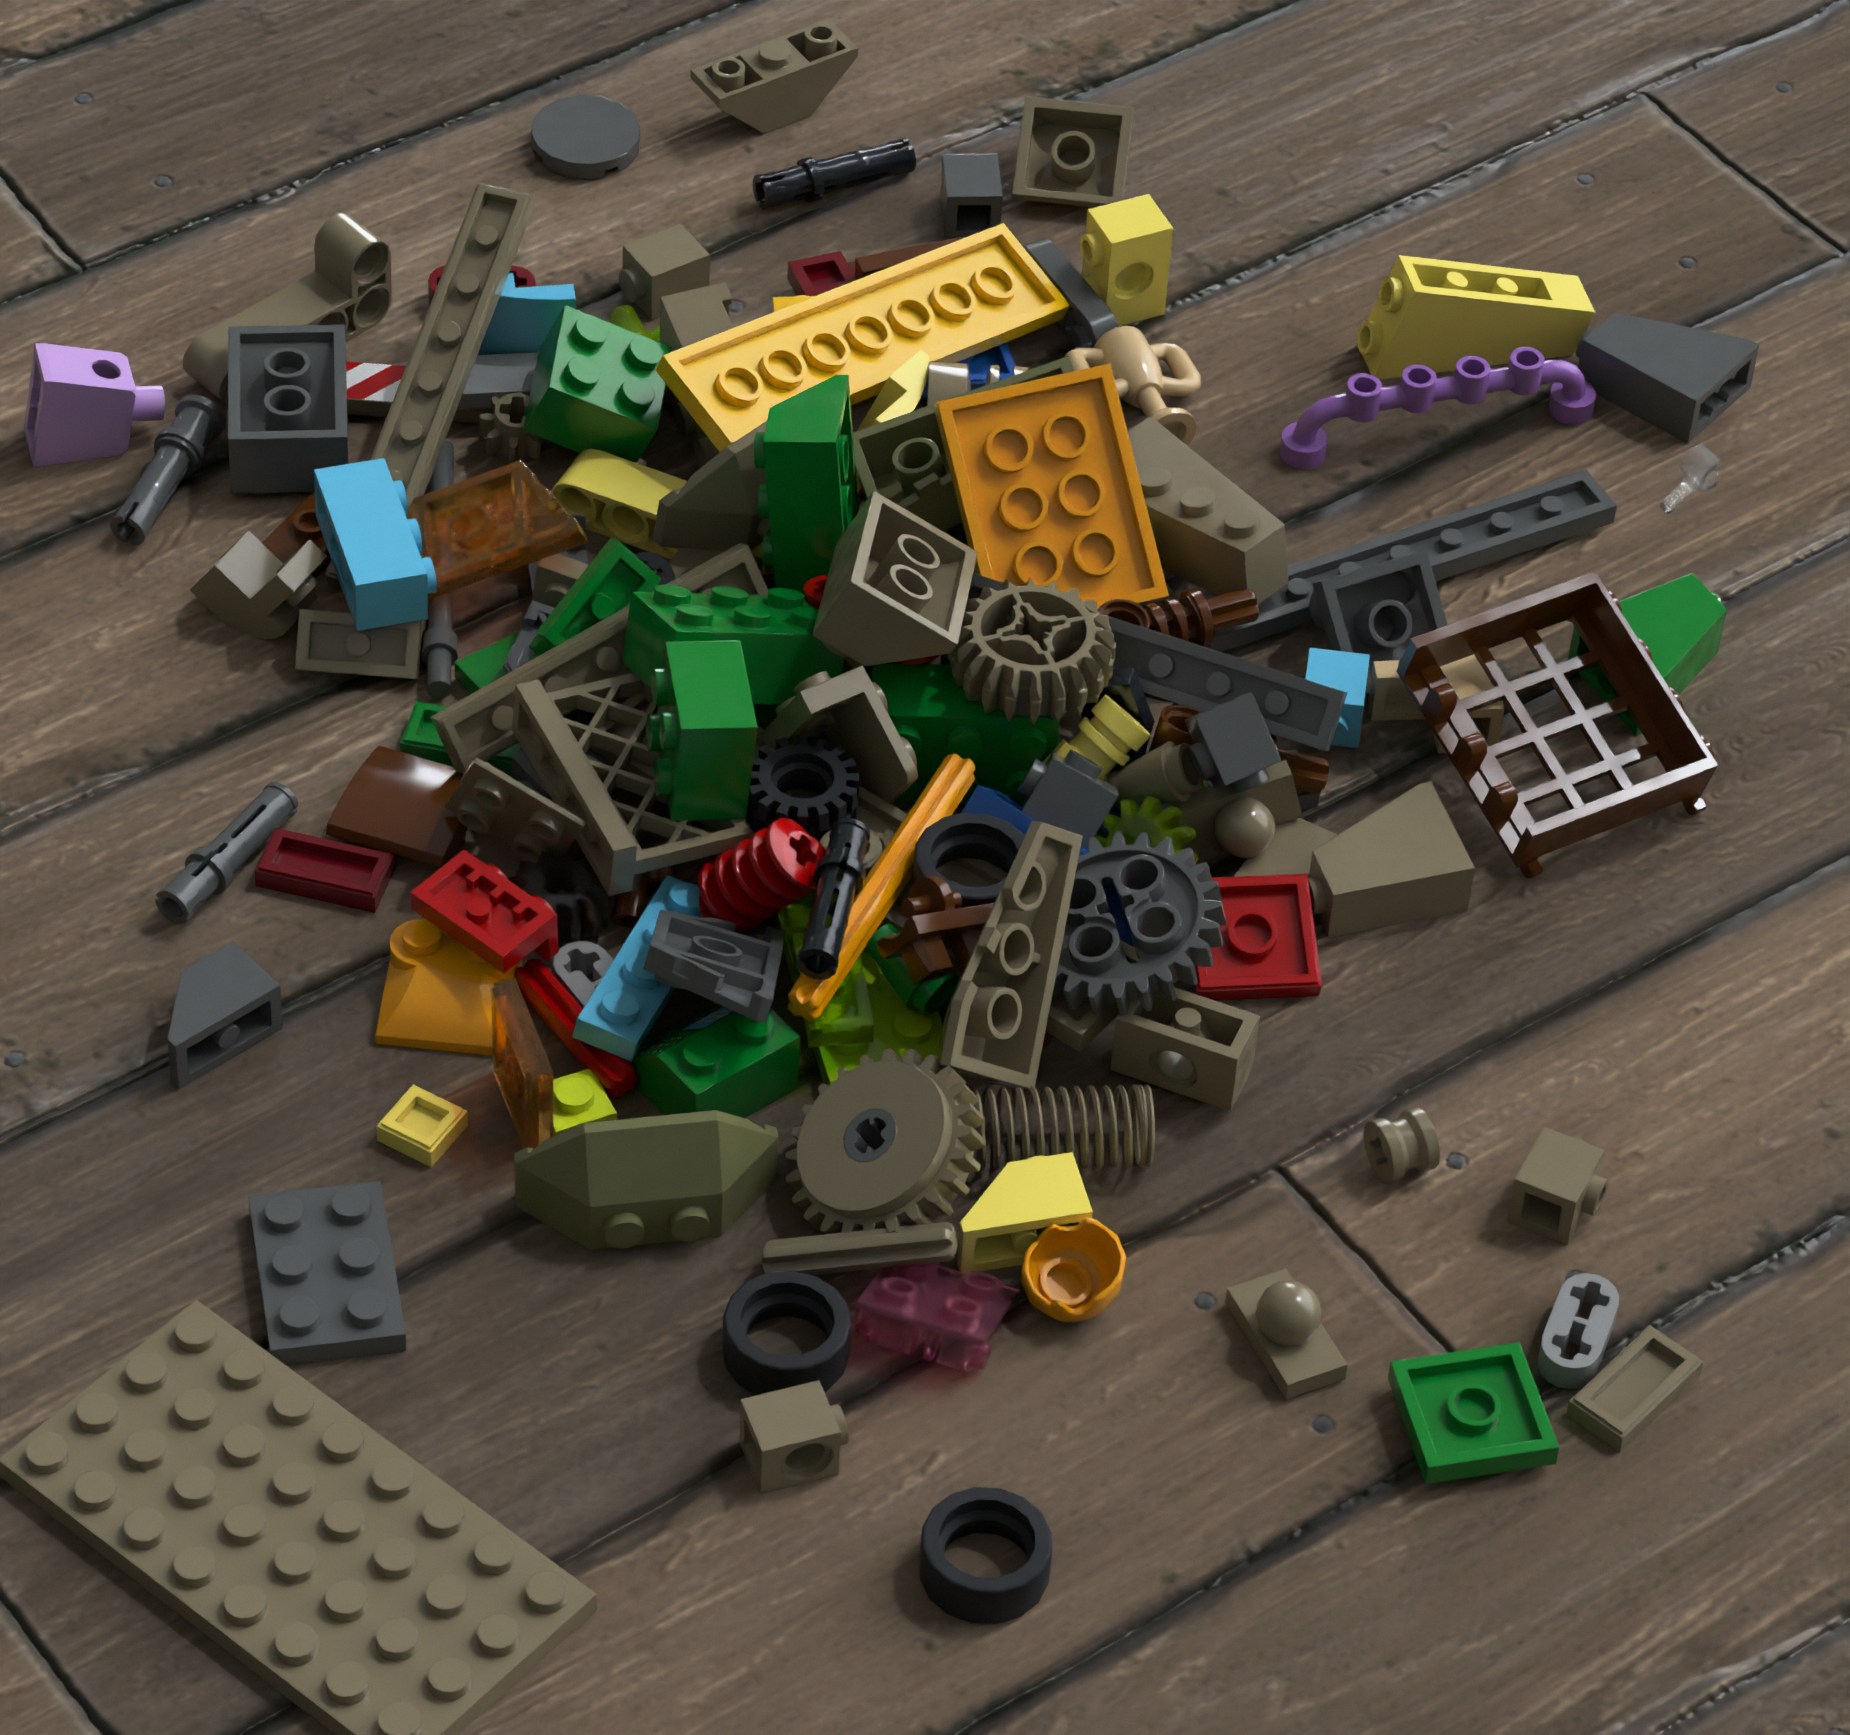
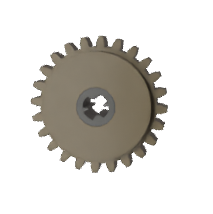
M885 1049L881 1061L874 1062L869 1056L864 1055L860 1058L858 1067L850 1071L841 1067L838 1070V1078L829 1086L822 1083L818 1087L820 1095L812 1105L805 1104L801 1110L806 1116L802 1126L792 1128L790 1133L798 1140L797 1148L786 1152L785 1159L796 1170L785 1177L786 1182L797 1191L791 1199L805 1213L803 1217L820 1233L833 1234L887 1228L889 1233H895L900 1226L929 1224L941 1214L950 1216L954 1212L951 1204L958 1195H967L970 1191L965 1184L969 1173L980 1170L981 1165L973 1158L974 1150L983 1148L986 1145V1140L975 1130L985 1123V1117L974 1107L979 1099L965 1085L966 1081L949 1065L947 1067L940 1066V1060L936 1056L930 1054L924 1059L915 1049H908L902 1059L892 1049Z

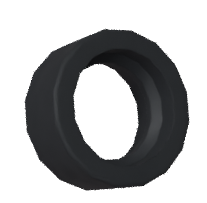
M962 813L944 817L927 827L915 844L913 884L919 878L934 875L946 881L952 891L960 893L962 897L961 908L995 903L1005 879L998 884L985 887L963 886L947 880L936 869L949 861L973 858L983 859L996 864L1008 873L1025 835L1010 822L989 814Z
M796 1271L769 1272L745 1282L730 1297L723 1315L722 1348L725 1367L737 1384L754 1395L817 1380L820 1381L824 1392L828 1391L843 1376L850 1357L852 1325L847 1303L833 1286L816 1276ZM790 1316L807 1320L819 1327L827 1339L819 1348L803 1355L781 1356L765 1352L751 1343L747 1337V1332L755 1324L769 1318Z
M973 1487L950 1494L932 1508L922 1526L919 1579L930 1600L947 1614L967 1622L998 1624L1021 1617L1039 1603L1049 1584L1052 1559V1531L1043 1513L1023 1496L1007 1490ZM973 1533L996 1534L1013 1541L1026 1554V1564L1014 1573L1001 1577H976L958 1570L945 1558V1547L957 1538Z

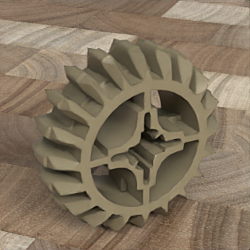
M1031 578L1028 579L1025 586H1015L1005 579L999 591L983 587L978 599H967L958 645L947 656L950 660L954 684L963 687L967 701L981 700L985 714L998 709L1005 711L1008 722L1016 715L1029 716L1034 725L1039 716L1048 715L1059 723L1065 710L1081 715L1086 702L1097 703L1100 693L1103 691V688L1108 687L1109 679L1113 675L1116 643L1114 642V634L1111 632L1112 629L1109 625V616L1098 612L1095 600L1081 601L1078 588L1062 592L1058 590L1055 580L1047 587L1034 585Z

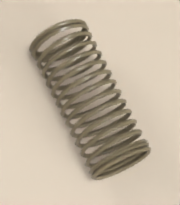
M1104 1084L1099 1095L1096 1089L1089 1085L1084 1096L1082 1090L1076 1085L1072 1088L1070 1095L1060 1085L1055 1093V1097L1052 1089L1048 1086L1043 1088L1040 1097L1037 1089L1033 1086L1028 1089L1026 1097L1023 1090L1016 1086L1011 1094V1099L1005 1087L999 1089L996 1098L993 1090L987 1087L982 1094V1099L976 1088L972 1087L970 1089L979 1099L975 1106L985 1117V1122L989 1097L993 1124V1167L997 1171L1001 1168L1000 1115L1003 1097L1008 1127V1162L1016 1161L1014 1125L1017 1096L1022 1119V1160L1030 1158L1029 1116L1032 1096L1037 1121V1156H1045L1044 1111L1047 1096L1052 1123L1051 1155L1060 1154L1058 1117L1061 1094L1066 1116V1153L1073 1152L1074 1155L1073 1112L1077 1094L1081 1118V1165L1086 1169L1089 1166L1087 1118L1090 1095H1092L1095 1111L1096 1166L1101 1169L1104 1163L1102 1112L1106 1093L1110 1113V1164L1115 1169L1118 1166L1119 1156L1117 1107L1121 1093L1125 1115V1165L1128 1168L1133 1165V1138L1137 1164L1141 1168L1144 1166L1149 1168L1153 1163L1155 1115L1153 1094L1147 1084L1144 1086L1133 1084L1128 1091V1095L1126 1089L1120 1084L1115 1088L1113 1094L1111 1089ZM1132 1103H1133V1131H1132V1119H1131ZM985 1123L978 1127V1133L984 1139ZM986 1145L978 1149V1161L982 1171L986 1168Z

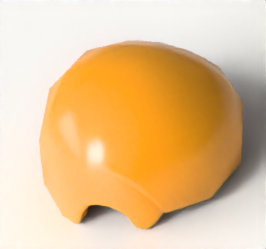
M1085 1218L1082 1223L1068 1227L1051 1224L1038 1236L1037 1241L1033 1242L1024 1252L1020 1281L1029 1302L1035 1309L1061 1322H1082L1100 1315L1118 1297L1125 1270L1126 1255L1118 1235L1096 1219Z

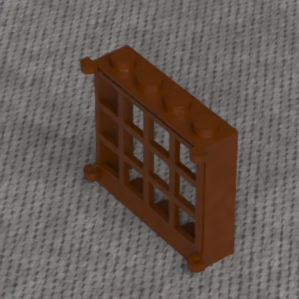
M1596 572L1411 638L1403 657L1399 660L1396 670L1516 868L1520 867L1521 872L1526 878H1532L1542 873L1543 868L1537 859L1549 852L1679 802L1683 803L1685 810L1690 815L1700 813L1707 807L1701 795L1718 767L1713 749L1707 739L1699 735L1684 712L1680 696L1672 687H1668L1653 663L1649 647L1643 640L1637 638L1622 614L1619 600L1611 591H1607ZM1567 620L1573 623L1591 652L1557 664L1537 631ZM1523 637L1542 670L1509 682L1489 649ZM1474 654L1494 688L1460 700L1440 667ZM1599 664L1619 698L1586 710L1567 681L1566 676ZM1551 682L1571 716L1537 728L1517 694ZM1503 700L1523 734L1488 746L1470 717L1469 712ZM1628 710L1648 744L1614 756L1594 722ZM1580 728L1600 762L1566 774L1546 743V740ZM1531 746L1551 780L1517 793L1497 759ZM1657 756L1667 773L1633 786L1623 769ZM1609 775L1618 792L1584 804L1574 787ZM1560 793L1570 810L1536 823L1526 805Z

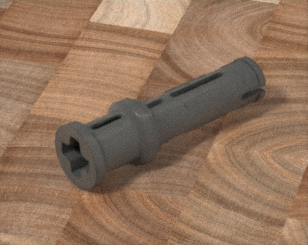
M192 394L184 396L175 408L176 418L171 426L162 429L158 433L154 441V458L136 483L123 506L110 522L111 531L122 542L127 543L134 529L137 531L131 539L132 545H139L145 541L147 533L184 475L196 471L205 460L204 449L209 441L218 438L222 434L226 426L224 413L210 399Z

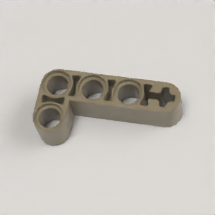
M340 213L332 216L322 225L315 238V271L195 338L184 354V371L221 401L228 404V327L345 324L346 342L374 327L387 314L392 300L391 252L389 245L348 214Z

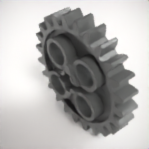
M1121 832L1115 833L1111 847L1103 848L1095 837L1089 838V853L1084 855L1079 853L1052 999L1065 993L1068 1007L1071 1010L1080 1006L1085 999H1089L1093 1015L1095 1016L1100 1015L1107 1002H1115L1120 1016H1126L1130 1001L1138 999L1141 1005L1147 1011H1150L1153 1008V994L1161 992L1172 1001L1177 999L1174 983L1178 980L1195 986L1198 980L1194 965L1212 967L1214 961L1210 948L1223 945L1220 926L1226 924L1219 885L1217 881H1212L1209 865L1206 862L1196 865L1193 850L1189 847L1175 854L1172 838L1166 837L1155 848H1152L1147 832H1142L1137 837L1134 845H1125ZM1105 884H1113L1116 889L1125 922L1131 933L1134 948L1139 959L1135 963H1129L1126 960L1116 924L1110 913L1103 889Z

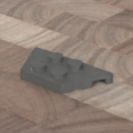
M660 910L643 969L655 974L654 977L665 985L687 989L745 1017L765 1024L773 1001L786 930L766 926L763 939L759 940L734 932L736 924L730 920L710 917L700 918L689 914Z

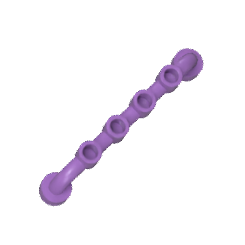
M1520 347L1513 350L1510 354L1508 367L1491 369L1490 364L1481 357H1462L1456 363L1455 375L1436 378V373L1427 366L1410 365L1402 372L1401 384L1382 387V383L1377 377L1371 374L1360 373L1349 378L1346 393L1318 400L1302 413L1297 422L1284 428L1281 436L1280 457L1284 463L1296 469L1309 470L1320 466L1325 460L1328 441L1327 434L1321 426L1336 418L1348 417L1356 422H1370L1378 416L1379 411L1402 408L1410 413H1424L1431 409L1433 402L1456 399L1461 403L1473 405L1484 401L1487 393L1510 390L1517 395L1528 396L1535 394L1541 384L1554 383L1551 386L1548 402L1549 414L1561 423L1578 425L1587 422L1592 417L1596 391L1590 383L1585 381L1584 375L1575 364L1565 360L1544 361L1543 354L1531 347Z

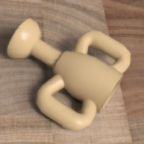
M1121 326L1113 328L1102 335L1093 348H1075L1066 353L1065 357L1069 356L1075 371L1090 368V366L1095 367L1110 363L1121 400L1141 408L1147 418L1149 416L1154 418L1187 446L1192 442L1197 431L1194 417L1184 409L1167 407L1161 398V395L1190 396L1200 389L1201 376L1185 350L1169 343L1149 345L1139 329L1133 326ZM1160 360L1166 362L1176 379L1162 375L1159 364Z

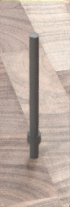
M444 441L430 478L429 557L435 569L437 591L436 593L428 594V630L423 634L421 644V658L427 666V693L437 699L445 698L451 693V666L454 665L458 658V637L452 631L454 446L449 441Z

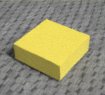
M413 1084L376 1126L377 1141L432 1168L468 1126V1111Z

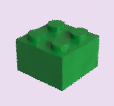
M565 305L539 348L523 431L579 453L586 449H597L637 463L658 429L666 383L656 372V368L662 356L670 353L672 347Z
M741 641L665 642L663 667L653 668L651 677L652 701L654 706H658L657 714H648L646 722L648 751L659 753V758H656L654 763L656 795H666L671 821L746 819L758 727Z

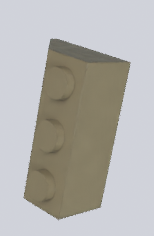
M873 491L836 543L812 635L820 639L834 654L850 657L864 666L950 654L958 645L978 552Z

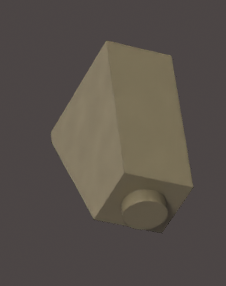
M1431 781L1416 785L1312 851L1308 878L1313 915H1317L1327 938L1468 911L1475 867Z

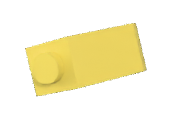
M1073 1152L1050 1156L1038 1155L1007 1163L960 1222L957 1258L960 1275L1022 1265L1024 1252L1033 1242L1037 1241L1038 1236L1051 1224L1063 1227L1075 1226L1082 1223L1085 1218H1092L1093 1211Z

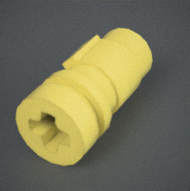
M1106 694L1092 708L1091 711L1094 717L1091 720L1084 717L1078 724L1081 731L1070 743L1063 739L1053 750L1066 758L1070 750H1073L1092 760L1103 768L1098 778L1104 781L1117 764L1124 766L1131 759L1127 754L1131 748L1138 751L1151 736L1135 718ZM1050 753V754L1048 755V757L1043 761L1044 764L1047 762V760H1048V758L1050 757L1051 753Z

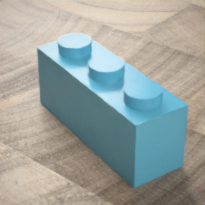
M385 458L314 469L315 515L356 630L361 631L428 619V594L436 593L437 591L434 565L430 557L421 558L422 539L416 518L407 519L408 504L403 482L401 480H392Z

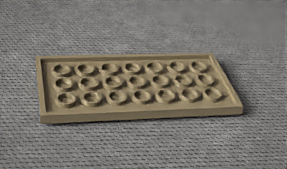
M197 1299L0 1457V1477L335 1735H459L597 1611V1594Z

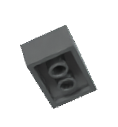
M345 324L228 327V449L231 494L313 492L315 490L314 469L349 464Z

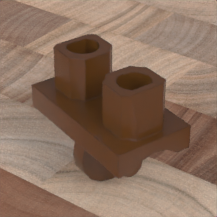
M933 875L919 878L911 886L909 898L904 899L901 904L903 915L909 918L905 922L903 931L900 935L883 937L876 942L883 960L902 957L913 984L918 985L933 982L954 970L947 949L951 948L962 975L994 903L961 908L962 897L960 893L952 891L948 883L941 877Z

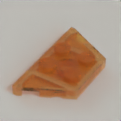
M522 460L414 498L406 516L407 519L416 518L422 539L421 558L430 557L434 565L437 591L436 593L428 594V600L588 543L587 535L578 522L561 507L554 495L544 485L540 484L536 476Z

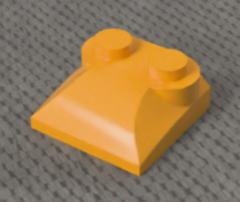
M414 919L401 924L394 930L390 938V962L376 1029V1044L504 1057L517 991L514 974L516 968L522 966V960L504 974L426 919Z

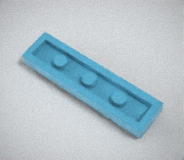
M669 875L665 877L579 1014L573 1031V1038L632 1062L676 989L659 982L654 977L655 974L643 969L660 910L702 918L699 909L700 891L697 885L683 882Z

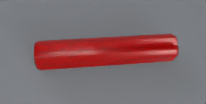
M528 959L524 966L517 967L514 974L517 990L585 1069H590L594 1073L605 1092L611 1097L620 1098L627 1090L634 1089L638 1082V1076L634 1073V1067L628 1060L572 1037L577 1018L583 1008L542 961Z

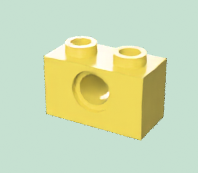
M1149 194L1087 209L1086 232L1080 238V248L1083 256L1082 277L1110 308L1119 326L1165 315L1173 227Z

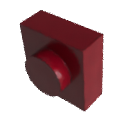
M841 251L788 262L787 280L796 296H817L856 280Z

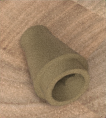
M1168 741L1125 767L1110 772L1106 776V782L1116 787L1119 795L1113 805L1117 808L1136 804L1187 801L1191 793L1201 789L1203 783L1189 757L1188 746L1190 745L1187 743L1176 745L1174 742Z

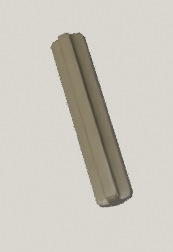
M939 1222L900 1226L895 1233H889L887 1228L775 1239L766 1242L765 1247L762 1248V1263L764 1273L796 1271L809 1275H821L948 1262L954 1259L957 1253V1238L954 1226L951 1223Z

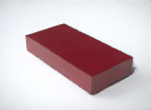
M275 828L255 869V886L375 913L394 873L395 854Z

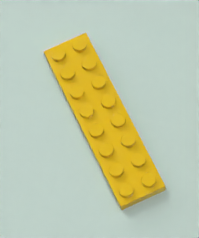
M1002 223L662 356L656 372L718 451L721 452L766 422L770 407L835 375H849L851 405L878 395L889 376L920 349L930 356L929 362L957 363L1062 320L1071 305L1006 225Z

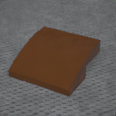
M378 746L361 765L343 792L327 823L326 835L441 868L465 845L467 827L458 820L454 812L445 808L446 803L459 785L464 774L457 772L454 767Z

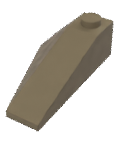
M1032 821L946 1008L937 1058L940 1060V1066L947 1067L949 1065L964 1080L1015 1088L1018 1086L1022 1089H1029L1031 1086L1035 1087L1082 835L1039 821Z

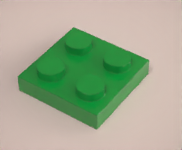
M1520 1342L1390 1361L1388 1381L1425 1484L1556 1464L1559 1445Z

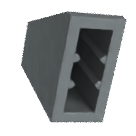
M1614 312L1597 328L1591 327L1584 333L1578 343L1576 356L1580 358L1579 370L1584 375L1585 381L1594 387L1597 395L1688 444L1751 388L1759 344L1749 339Z

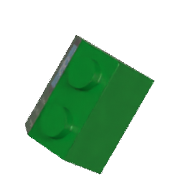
M716 1004L640 1047L634 1059L630 1062L634 1067V1073L638 1076V1082L635 1087L663 1115L718 1110L746 1118L798 1088L800 1036L771 1008L766 1023L763 1024L720 1004Z

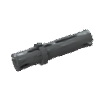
M278 782L267 784L263 791L207 847H198L186 858L185 868L156 894L158 898L155 902L163 916L176 924H184L212 894L219 895L231 885L233 873L273 834L275 828H279L288 818L297 813L298 801L292 791Z

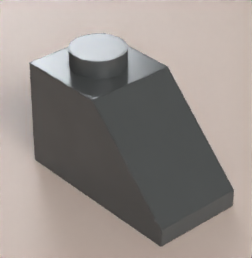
M234 941L210 955L198 958L191 966L181 971L168 1034L171 1083L178 1090L283 1028L280 984Z

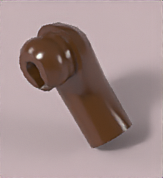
M675 865L635 874L632 891L615 895L613 923L622 927L634 928L645 911L647 894L651 892V888L658 889L667 875L675 878Z

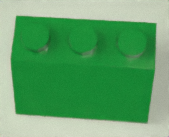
M835 375L770 407L765 432L755 433V468L765 469L766 482H760L759 517L760 519H769L770 532H765L763 536L764 568L774 569L775 588H787L804 593L803 587L808 580L817 576L827 575L836 543L859 512L849 375Z

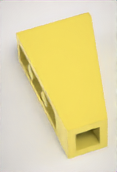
M1398 255L1389 276L1384 278L1380 285L1378 299L1367 321H1364L1359 328L1357 345L1371 375L1382 380L1402 377V372L1406 367L1417 364L1427 366L1435 373L1454 371L1457 361L1465 356L1481 357L1490 366L1508 364L1511 352L1520 347L1534 348L1543 354L1544 359L1574 355L1580 339L1595 314V310L1579 277L1575 275Z

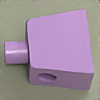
M35 343L24 422V432L33 467L122 455L128 450L132 421H162L164 419L165 395L163 387L135 386L128 358L122 353Z

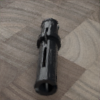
M903 137L885 144L839 154L838 156L815 160L812 157L800 159L797 161L796 166L755 175L752 183L753 193L756 202L760 201L759 207L763 210L795 200L805 199L809 203L821 200L823 194L834 190L857 186L893 175L913 172L916 168L914 148L912 145L909 146L910 141Z
M842 818L832 824L825 856L820 858L815 866L814 883L817 888L808 916L803 945L797 957L799 970L812 979H828L835 975L854 896L861 892L864 886L865 869L862 864L871 833L863 822L853 818ZM838 869L843 870L841 882L836 880ZM836 892V902L831 903L832 893ZM827 914L832 916L829 928L824 926Z

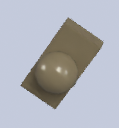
M1284 760L1267 767L1266 771L1269 775V780L1240 793H1235L1232 784L1219 788L1210 786L1191 793L1187 801L1169 802L1183 850L1189 847L1193 850V854L1220 845L1227 854L1239 858L1256 857L1265 851L1274 839L1276 825L1303 816L1293 775L1287 761Z
M1286 1268L1227 1288L1225 1304L1285 1400L1346 1379L1348 1364L1321 1324L1322 1310L1318 1296L1307 1285L1294 1281Z

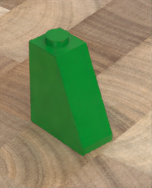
M1690 573L1619 601L1623 616L1637 638L1643 640L1649 647L1653 663L1666 684L1680 695L1718 653L1727 611L1720 598L1715 593L1710 592L1693 573ZM1575 626L1573 628L1568 660L1591 652ZM1599 664L1578 672L1604 702L1619 698ZM1628 710L1616 714L1635 736L1642 734Z

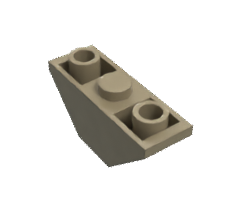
M830 19L691 69L690 79L720 109L766 134L811 117L858 57V47Z

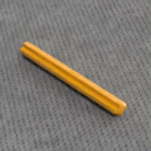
M956 753L945 757L866 876L861 892L854 896L835 975L828 979L819 980L812 979L802 973L788 994L790 1000L788 1009L794 1016L801 1015L807 1021H813L820 1017L864 950L868 940L875 933L913 875L916 842L927 827L953 814L974 782L975 776L973 772L976 768L971 759H962Z

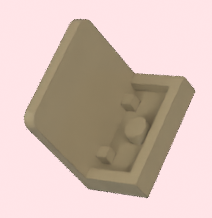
M863 665L834 678H830L828 672L824 671L800 682L794 687L796 696L786 700L774 709L777 717L761 733L765 743L774 751L776 750V739L786 737L789 745H797V735L808 736V740L824 734L827 740H829L832 750L839 745L846 750V760L854 759L857 764L856 773H859V786L890 804L895 802L918 778L915 752L911 744L904 737L900 736L888 714V704L882 689L878 684L870 680Z

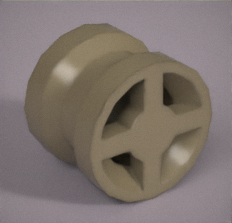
M1420 1107L1403 1110L1396 1120L1388 1121L1385 1118H1377L1368 1121L1364 1126L1363 1136L1366 1154L1373 1171L1382 1182L1392 1183L1401 1180L1405 1172L1411 1169H1415L1418 1172H1426L1435 1169L1439 1165L1440 1146L1437 1134L1426 1112Z

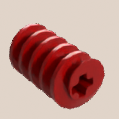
M780 818L769 824L768 829L764 828L752 835L751 839L738 843L734 849H729L720 854L717 860L713 859L701 866L698 873V888L700 891L699 909L702 918L710 917L733 921L736 924L734 932L743 934L747 929L758 925L764 919L773 916L781 909L795 903L798 899L810 894L817 888L814 883V870L819 859L825 856L826 851L816 838L810 836L801 825L792 819Z

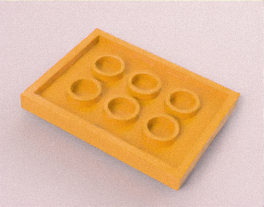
M1110 363L938 401L934 405L968 546L978 552L974 567L976 574L1004 582L1006 579L1015 586H1025L1029 578H1031L1034 585L1047 587L1055 580L1059 591L1066 592L1078 588L1081 601L1095 600L1097 602V609L1102 604L1115 599L1130 600L1142 605L1164 600L1169 596Z

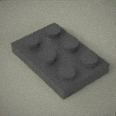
M381 1181L248 1196L268 1349L271 1355L286 1366L406 1351V1332Z

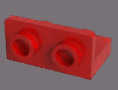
M462 850L410 892L412 910L504 974L532 951L547 961L559 952L557 913L554 912L552 907L543 898L536 895L531 896L509 881L505 874L495 865L483 863L466 850Z

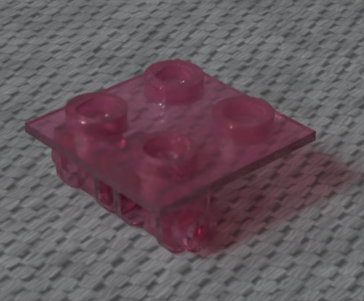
M938 1263L882 1268L856 1301L855 1308L861 1310L856 1321L855 1331L865 1334L866 1342L899 1351L903 1346L908 1323L904 1354L913 1355L917 1348L922 1328L928 1330L923 1350L924 1360L932 1361L937 1351L941 1334H943L937 1363L967 1373L971 1371L972 1367L984 1370L991 1352V1344L986 1343V1341L1019 1296L1020 1290L1002 1285L997 1277L988 1273H962L939 1266Z

